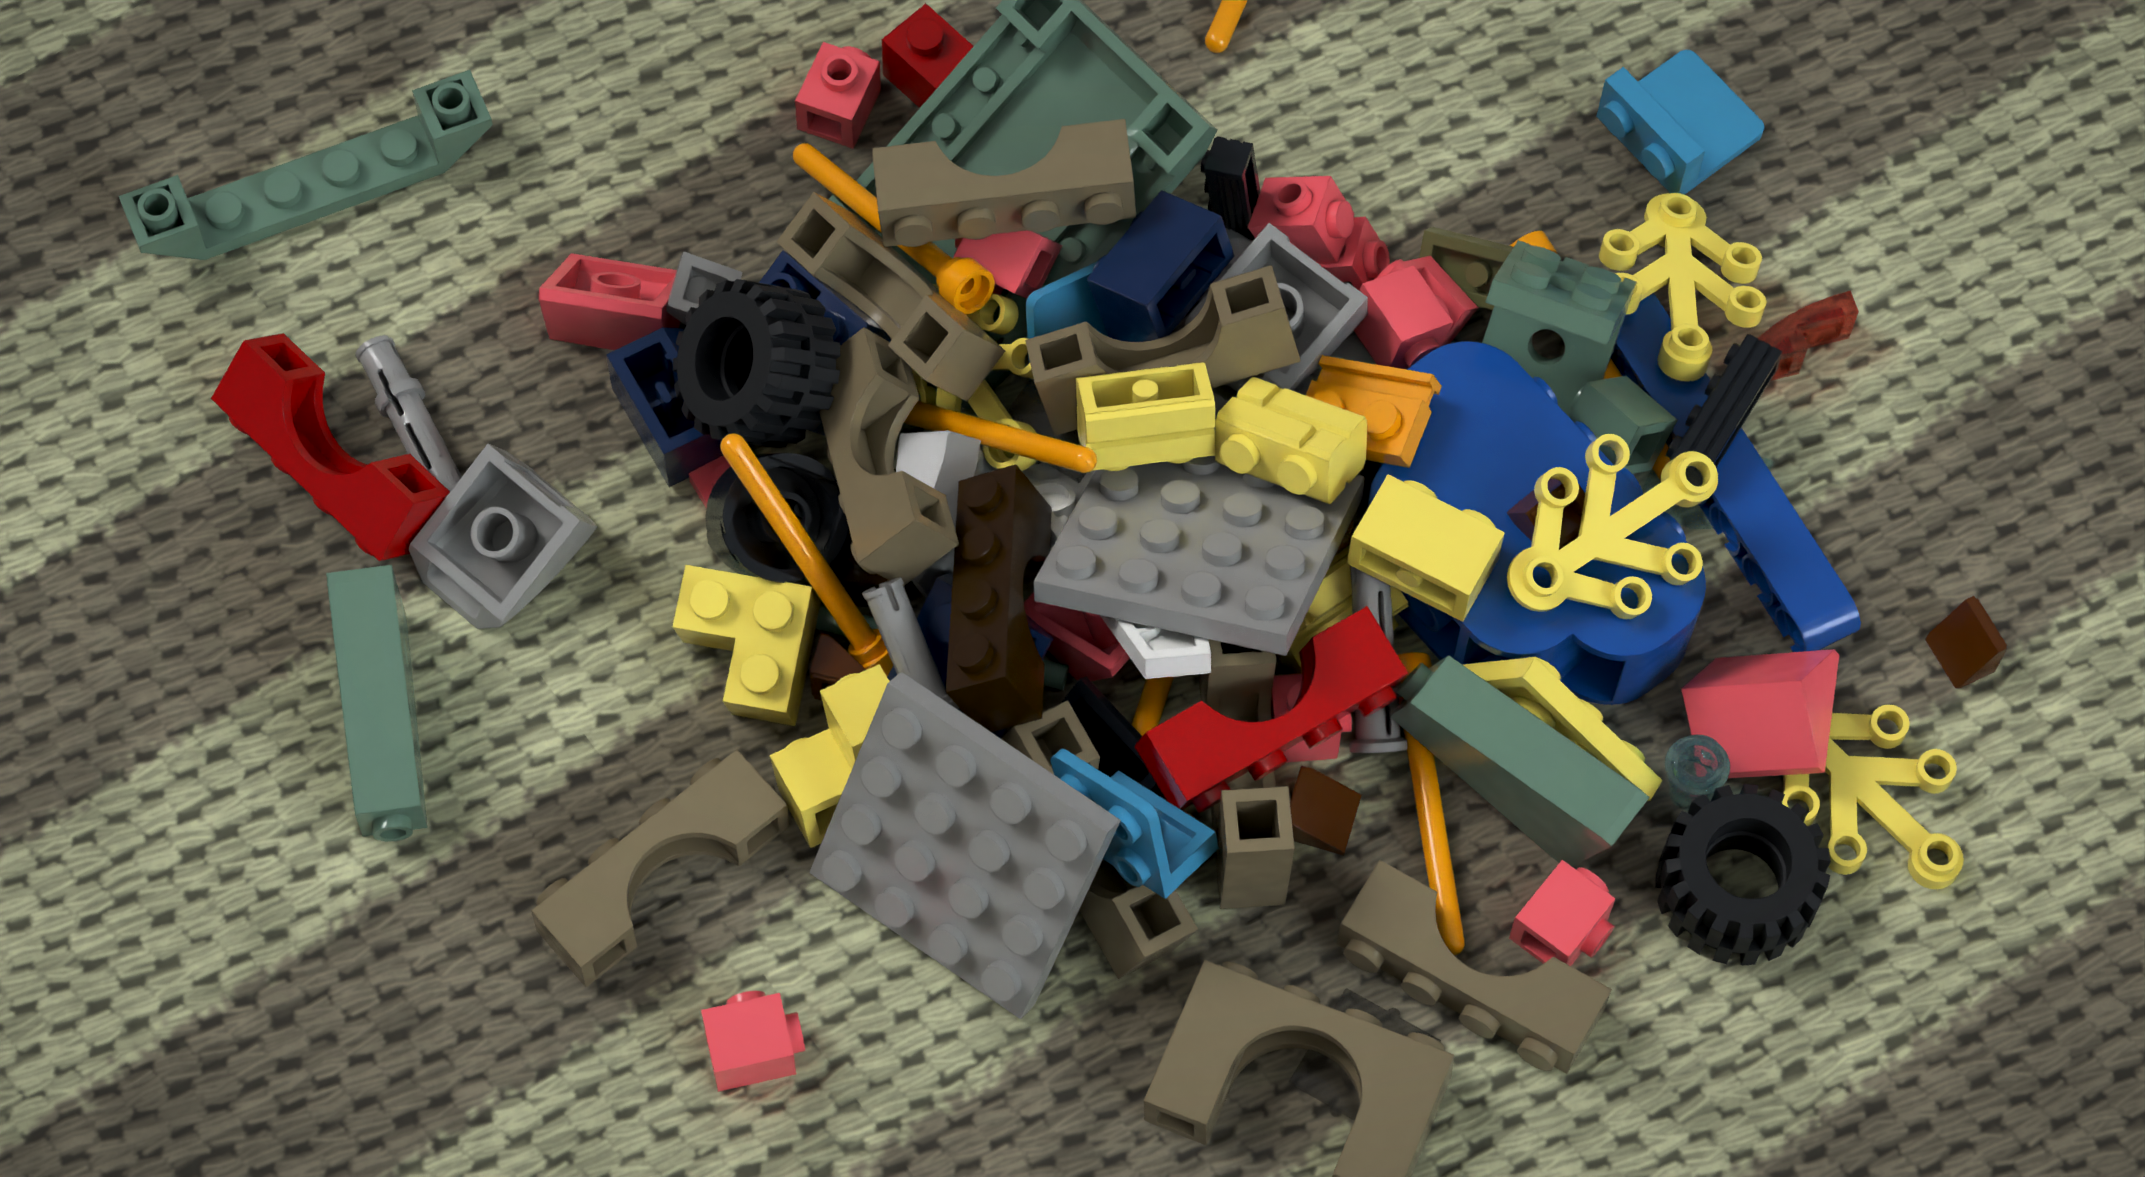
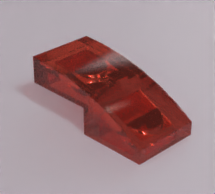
M1851 291L1833 295L1809 304L1777 322L1758 337L1760 341L1762 340L1772 347L1783 351L1779 368L1771 381L1799 374L1808 348L1849 339L1859 313Z

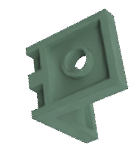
M1518 240L1493 278L1485 303L1494 305L1482 343L1496 347L1510 355L1532 378L1536 376L1544 380L1554 392L1558 406L1570 416L1572 412L1571 403L1577 392L1589 381L1604 379L1637 282L1628 278L1621 282V278L1611 271L1592 267L1568 257L1561 261V257L1551 250L1532 246ZM1543 329L1557 332L1564 340L1565 353L1553 359L1542 357L1533 347L1532 335Z

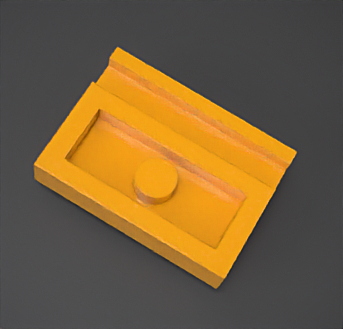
M1322 355L1318 363L1322 369L1317 381L1311 380L1306 396L1366 417V460L1410 468L1432 413L1429 408L1433 394L1439 395L1442 387L1435 376L1430 373Z

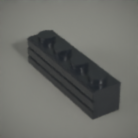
M1217 136L1214 138L1211 150H1207L1201 160V172L1205 173L1206 176L1204 192L1209 194L1208 210L1221 215L1225 228L1238 232L1253 241L1255 238L1249 230L1248 224L1260 194L1253 143H1240L1239 140H1227V138Z
M1751 334L1746 335L1741 345L1734 343L1723 362L1727 365L1725 371L1721 376L1715 373L1707 385L1704 393L1708 396L1702 407L1696 404L1691 410L1685 423L1689 429L1682 438L1677 435L1670 444L1666 453L1670 461L1684 452L1695 451L1710 458L1717 468L1778 370L1783 351L1772 347L1762 340L1760 341ZM1687 466V480L1694 486H1701L1703 478L1699 470L1693 466Z

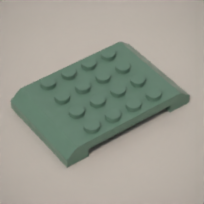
M1002 0L996 7L1002 15L887 145L895 146L936 141L945 156L957 166L976 174L1000 176L1025 170L1044 158L1054 146L1062 126L1125 119L1137 215L1147 208L1161 190L1170 194L1204 157L1217 129L1082 0ZM872 162L856 181L877 197L874 165ZM832 195L828 199L836 203L837 205L856 214L861 220H863L872 230H874L882 238V233H880L876 228H874L871 224H869L866 220L859 216L855 211H853L835 195ZM1134 218L1120 219L1106 225L1086 223L1060 226L1049 231L1037 232L1063 245L1042 287L1095 263L1101 257L1107 255L1130 228ZM955 239L932 241L953 258L957 250ZM891 246L928 281L937 285L934 275L898 246ZM1004 289L1001 296L1011 298L1018 307V321L1015 327L1007 334L999 335L988 331L985 332L998 344H1012L1019 338H1027V299ZM999 306L993 315L994 322L997 321L1000 315ZM991 370L985 380L991 389L994 390L1010 375L1011 371ZM962 399L961 408L970 409L971 406L968 401Z

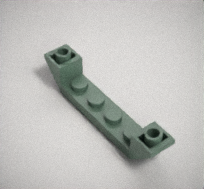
M467 70L412 90L417 116L193 197L187 198L178 175L120 195V202L140 252L207 260L445 173L493 125L491 116L471 71Z

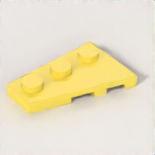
M1537 657L1463 664L1466 668L1637 786L1650 797L1647 801H1651L1663 780L1644 763L1645 757L1637 747L1621 740L1602 722L1603 716L1596 707L1576 697L1560 681V673L1550 663Z

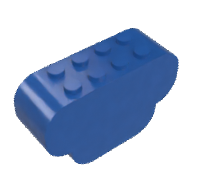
M1469 341L1450 343L1431 351L1409 367L1407 370L1433 374L1442 387L1439 395L1433 394L1429 408L1432 413L1410 468L1377 462V473L1372 482L1368 507L1389 474L1403 482L1412 480L1425 485L1434 492L1437 499L1461 511L1470 509L1485 515L1494 523L1497 529L1505 532L1499 559L1463 622L1404 592L1402 593L1408 601V607L1399 612L1398 615L1439 660L1449 655L1463 665L1537 657L1550 663L1558 670L1561 676L1560 681L1575 696L1592 703L1614 705L1636 700L1671 675L1683 660L1704 601L1706 578L1703 566L1696 578L1683 585H1672L1666 582L1661 575L1594 559L1574 571V573L1613 584L1630 576L1644 580L1651 589L1652 602L1644 613L1633 619H1622L1614 615L1610 609L1565 599L1552 610L1544 612L1532 611L1521 606L1513 598L1508 588L1507 572L1511 561L1518 553L1530 548L1532 541L1513 523L1507 514L1508 510L1534 490L1535 483L1541 475L1555 467L1570 470L1576 476L1583 491L1586 492L1589 468L1586 464L1585 453L1588 446L1597 439L1594 433L1584 423L1580 421L1574 423L1558 406L1554 392L1544 380L1536 376L1532 378L1510 355L1491 345ZM1599 447L1600 459L1605 464L1613 466L1614 464L1604 455ZM1626 468L1621 469L1616 474L1610 516L1643 495L1638 480ZM1663 512L1625 538L1667 549L1677 543H1688L1680 524L1666 512ZM1673 554V568L1678 573L1686 575L1689 570L1686 558L1680 554ZM1535 567L1533 570L1534 581L1540 587L1549 588L1551 584L1550 574L1542 567ZM1623 587L1621 591L1622 602L1627 607L1636 609L1638 605L1637 594L1632 589Z

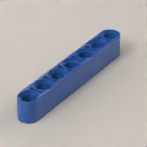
M1653 293L1640 301L1638 309L1634 313L1625 315L1611 359L1622 376L1630 378L1678 420L1666 441L1669 447L1677 435L1683 438L1689 429L1685 423L1693 407L1696 404L1702 407L1708 396L1704 393L1710 378L1705 373L1703 377L1695 381H1679L1667 376L1660 369L1657 358L1664 336L1671 331V319ZM1741 428L1716 468L1718 472V485L1715 492L1698 505L1716 533L1720 534L1723 532L1729 540L1728 543L1724 544L1750 586L1756 583L1762 593L1757 595L1782 636L1790 635L1795 645L1790 647L1793 652L1821 650L1860 629L1861 621L1858 609L1841 579Z

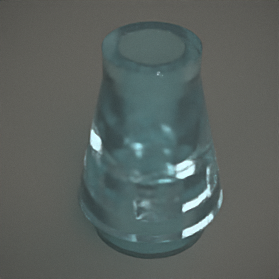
M1705 735L1686 736L1677 740L1667 751L1665 770L1669 783V796L1673 804L1681 810L1688 811L1694 799L1702 794L1710 798L1714 794L1715 789L1722 787L1727 781L1730 773V761L1726 751L1713 738Z

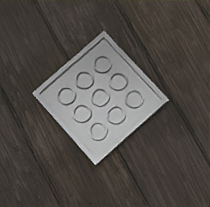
M1215 456L1193 458L1181 464L1159 462L1129 466L1120 471L1095 470L1034 580V601L1286 656L1364 496V476L1357 475L1350 483H1346L1345 489L1331 504H1327L1303 494H1293L1284 487L1252 475L1236 473L1227 466L1217 463Z
M901 672L887 683L809 873L1013 1015L1022 1019L1031 1010L1040 995L1121 820Z

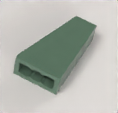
M392 565L326 573L355 816L362 836L373 835L376 840L385 842L403 840L413 834V830L428 828L407 616Z
M1449 655L1430 668L1420 663L1405 678L1396 691L1404 699L1390 717L1559 863L1561 860H1564L1570 866H1574L1612 847L1650 798L1637 786Z

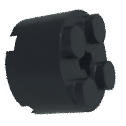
M769 453L755 455L827 563L831 564L840 553L849 528L846 515L839 504L838 496L840 491L836 483L837 480L824 465L801 454ZM729 467L715 483L707 502L706 529L707 540L711 549L725 565L738 574L780 583H790L805 579V575L732 467Z

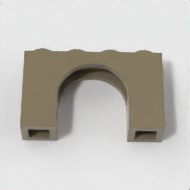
M1208 639L1211 651V673L1198 674L1201 700L1218 713L1234 720L1243 722L1271 720L1272 688L1276 667L1275 653ZM1274 771L1257 781H1254L1250 773L1247 772L1228 783L1231 790H1221L1220 802L1211 807L1212 829L1216 832L1219 847L1215 851L1220 909L1285 905L1295 850L1289 787H1276Z
M1204 960L1144 1098V1120L1207 1146L1235 1079L1250 1062L1261 1055L1275 1050L1287 1048L1306 1049L1324 1055L1339 1065L1351 1079L1359 1099L1360 1107L1332 1177H1411L1452 1077L1454 1054L1446 1052L1443 1044L1425 1034L1411 1032L1404 1036L1383 1028L1382 1022L1367 1012L1358 1009H1347L1344 1013L1320 1004V999L1304 988L1285 985L1281 989L1259 981V977L1255 972L1241 964L1226 961L1220 966Z

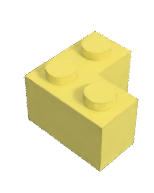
M685 565L672 628L683 643L733 651L723 703L732 715L791 726L796 725L821 604L814 589L806 585L773 582L754 576Z
M880 664L863 672L844 676L834 685L820 690L829 729L809 738L797 739L784 749L770 755L778 789L810 848L822 843L887 683L890 682Z

